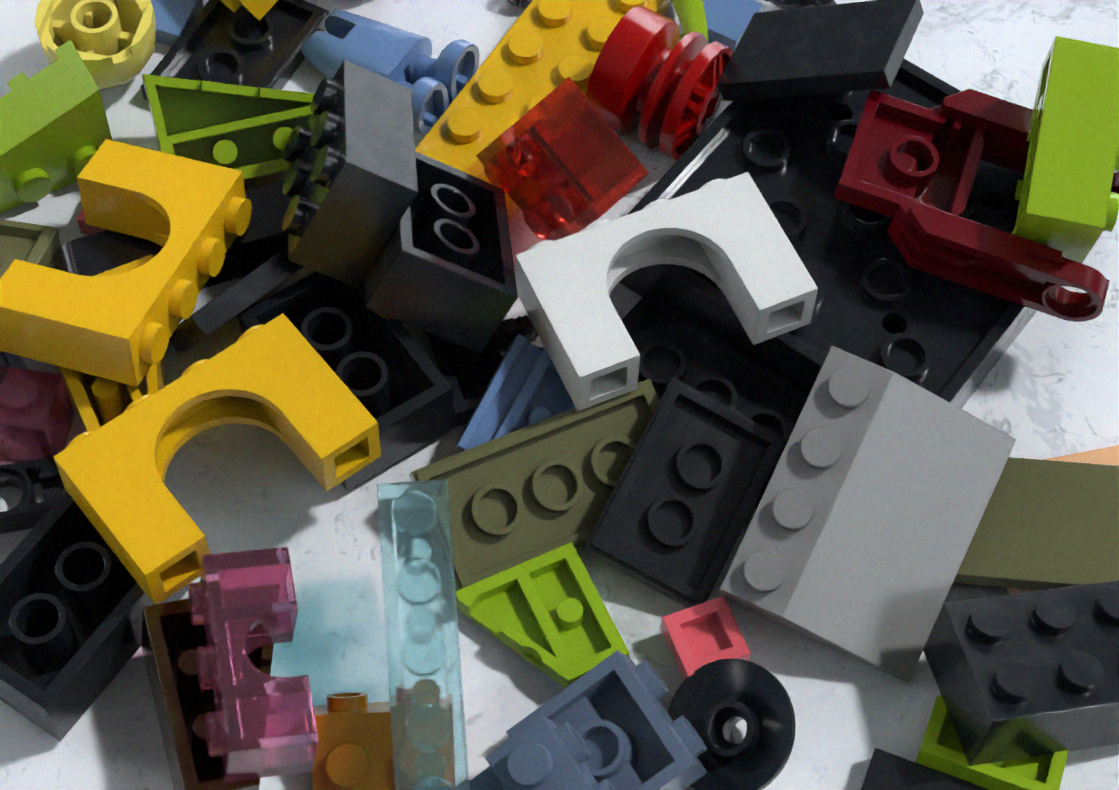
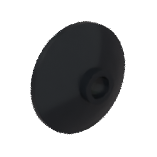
M735 658L721 659L705 664L693 672L695 674L683 681L673 696L667 712L673 721L683 715L691 723L707 747V750L697 757L707 773L690 786L695 790H762L783 770L793 748L796 723L791 699L776 676L758 664ZM745 720L747 723L746 735L741 743L736 744L732 735L733 728L737 722Z

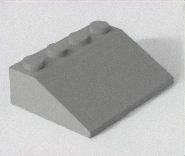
M831 346L721 585L722 595L727 601L909 683L1016 439L903 376Z

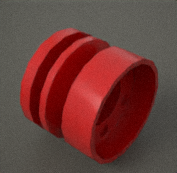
M642 5L633 7L620 19L608 36L595 62L584 100L585 114L590 119L622 135L632 132L639 125V141L644 146L650 149L659 146V151L663 155L677 161L708 128L716 115L722 101L716 84L733 52L730 47L718 41L707 44L705 36L697 31L687 33L679 41V26L675 21Z

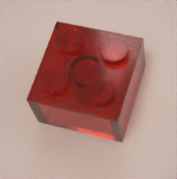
M570 77L476 155L484 165V172L491 184L504 189V193H507L522 210L524 221L529 229L541 239L552 241L575 234L599 219L649 174Z

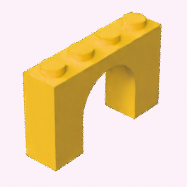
M105 139L77 176L86 224L150 240L163 248L145 264L130 271L109 276H83L15 259L0 278V351L138 387L152 364H157L163 359L168 347L169 338L181 320L188 319L193 313L198 294L209 277H215L221 270L225 253L236 236H242L246 232L251 220L252 204L249 199H246L242 171Z
M284 313L265 325L260 324L249 328L233 345L210 359H202L193 363L177 380L153 395L149 394L137 398L127 406L121 415L95 431H86L76 436L69 442L65 450L53 456L66 491L154 605L161 603L214 568L205 535L164 484L167 468L175 453L193 436L209 428L225 424H248L268 430L286 443L326 492L381 456L378 422Z

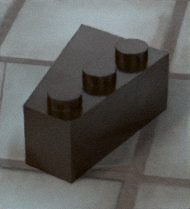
M280 581L143 607L141 647L174 790H259Z

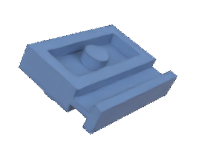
M520 334L514 337L454 445V449L459 452L466 451L575 408L546 349L543 348L541 350L526 341L527 338Z

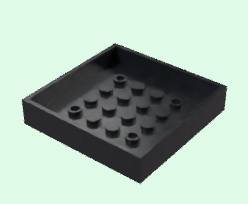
M904 58L889 89L875 90L929 109L942 105L945 97L961 92L959 89ZM870 90L732 101L628 213L631 214L642 210L649 203L659 199L670 200L696 191L704 184L715 179H729L746 172L750 174L818 287L810 324L753 345L722 290L710 278L694 269L674 264L651 265L633 271L620 280L619 283L641 297L650 290L807 394H810L830 348L834 346L889 369L962 409L1037 312V310L909 267L887 233L891 217L833 198ZM833 118H839L843 120L837 122L833 120ZM980 160L962 217L1011 234L1016 225L1020 202L1014 200L1018 180L1023 181L1024 174ZM984 207H992L998 212H990ZM884 327H895L899 329L901 333H889L884 329Z

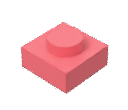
M724 596L663 616L661 619L660 629L683 681L695 674L693 672L698 668L716 660L731 658L750 660L751 652Z

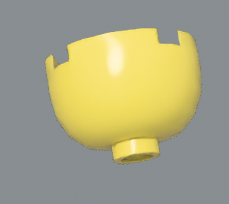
M41 0L37 5L34 24L49 64L59 59L55 49L71 40L99 89H109L127 83L141 73L154 53L156 18L150 0Z

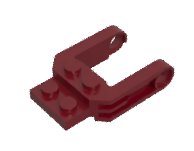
M970 88L945 97L942 105L931 109L870 90L833 198L891 217L887 233L911 268L1067 321L1084 322L1093 320L1103 311L1110 280H1107L1098 270L1062 257L1063 251L962 217L980 160L1022 174L1025 173L1030 143L1026 142L1033 109ZM1118 172L1113 174L1111 192L1119 193ZM1061 286L1075 287L1087 293L1069 291Z

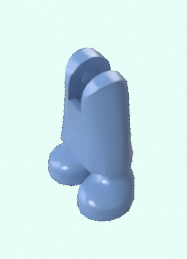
M336 8L325 19L327 33L315 31L302 45V53L307 61L331 80L345 59L410 88L413 127L415 131L422 134H427L475 74L478 69L480 55L475 44L459 39L450 42L441 51L437 59L431 58L432 43L428 37Z

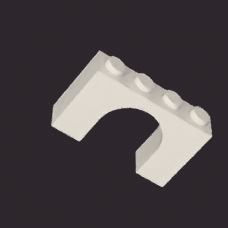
M748 172L729 179L712 180L696 191L670 200L659 199L653 201L637 212L614 220L604 219L597 221L581 232L555 241L545 240L529 247L525 252L515 255V277L518 297L577 411L637 389L640 353L612 304L609 295L620 280L640 268L657 264H674L694 269L710 278L726 296L753 345L811 323L818 287Z

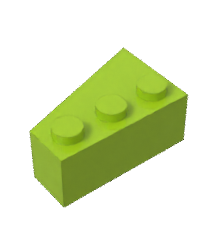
M1055 36L1041 69L1026 142L1030 143L1023 181L1018 180L1014 200L1020 202L1016 225L1011 234L1063 251L1062 257L1083 263L1102 232H1112L1119 212V193L1111 192L1114 172L1119 173V48Z
M71 40L55 49L59 57L58 60L28 79L21 72L9 80L7 84L11 91L0 98V214L25 203L38 201L49 193L78 182L77 176L105 139L112 140L100 90Z
M142 74L159 151L242 171L243 180L289 170V162L283 159L286 143L294 128L298 125L305 128L313 114L311 112V103L314 93Z

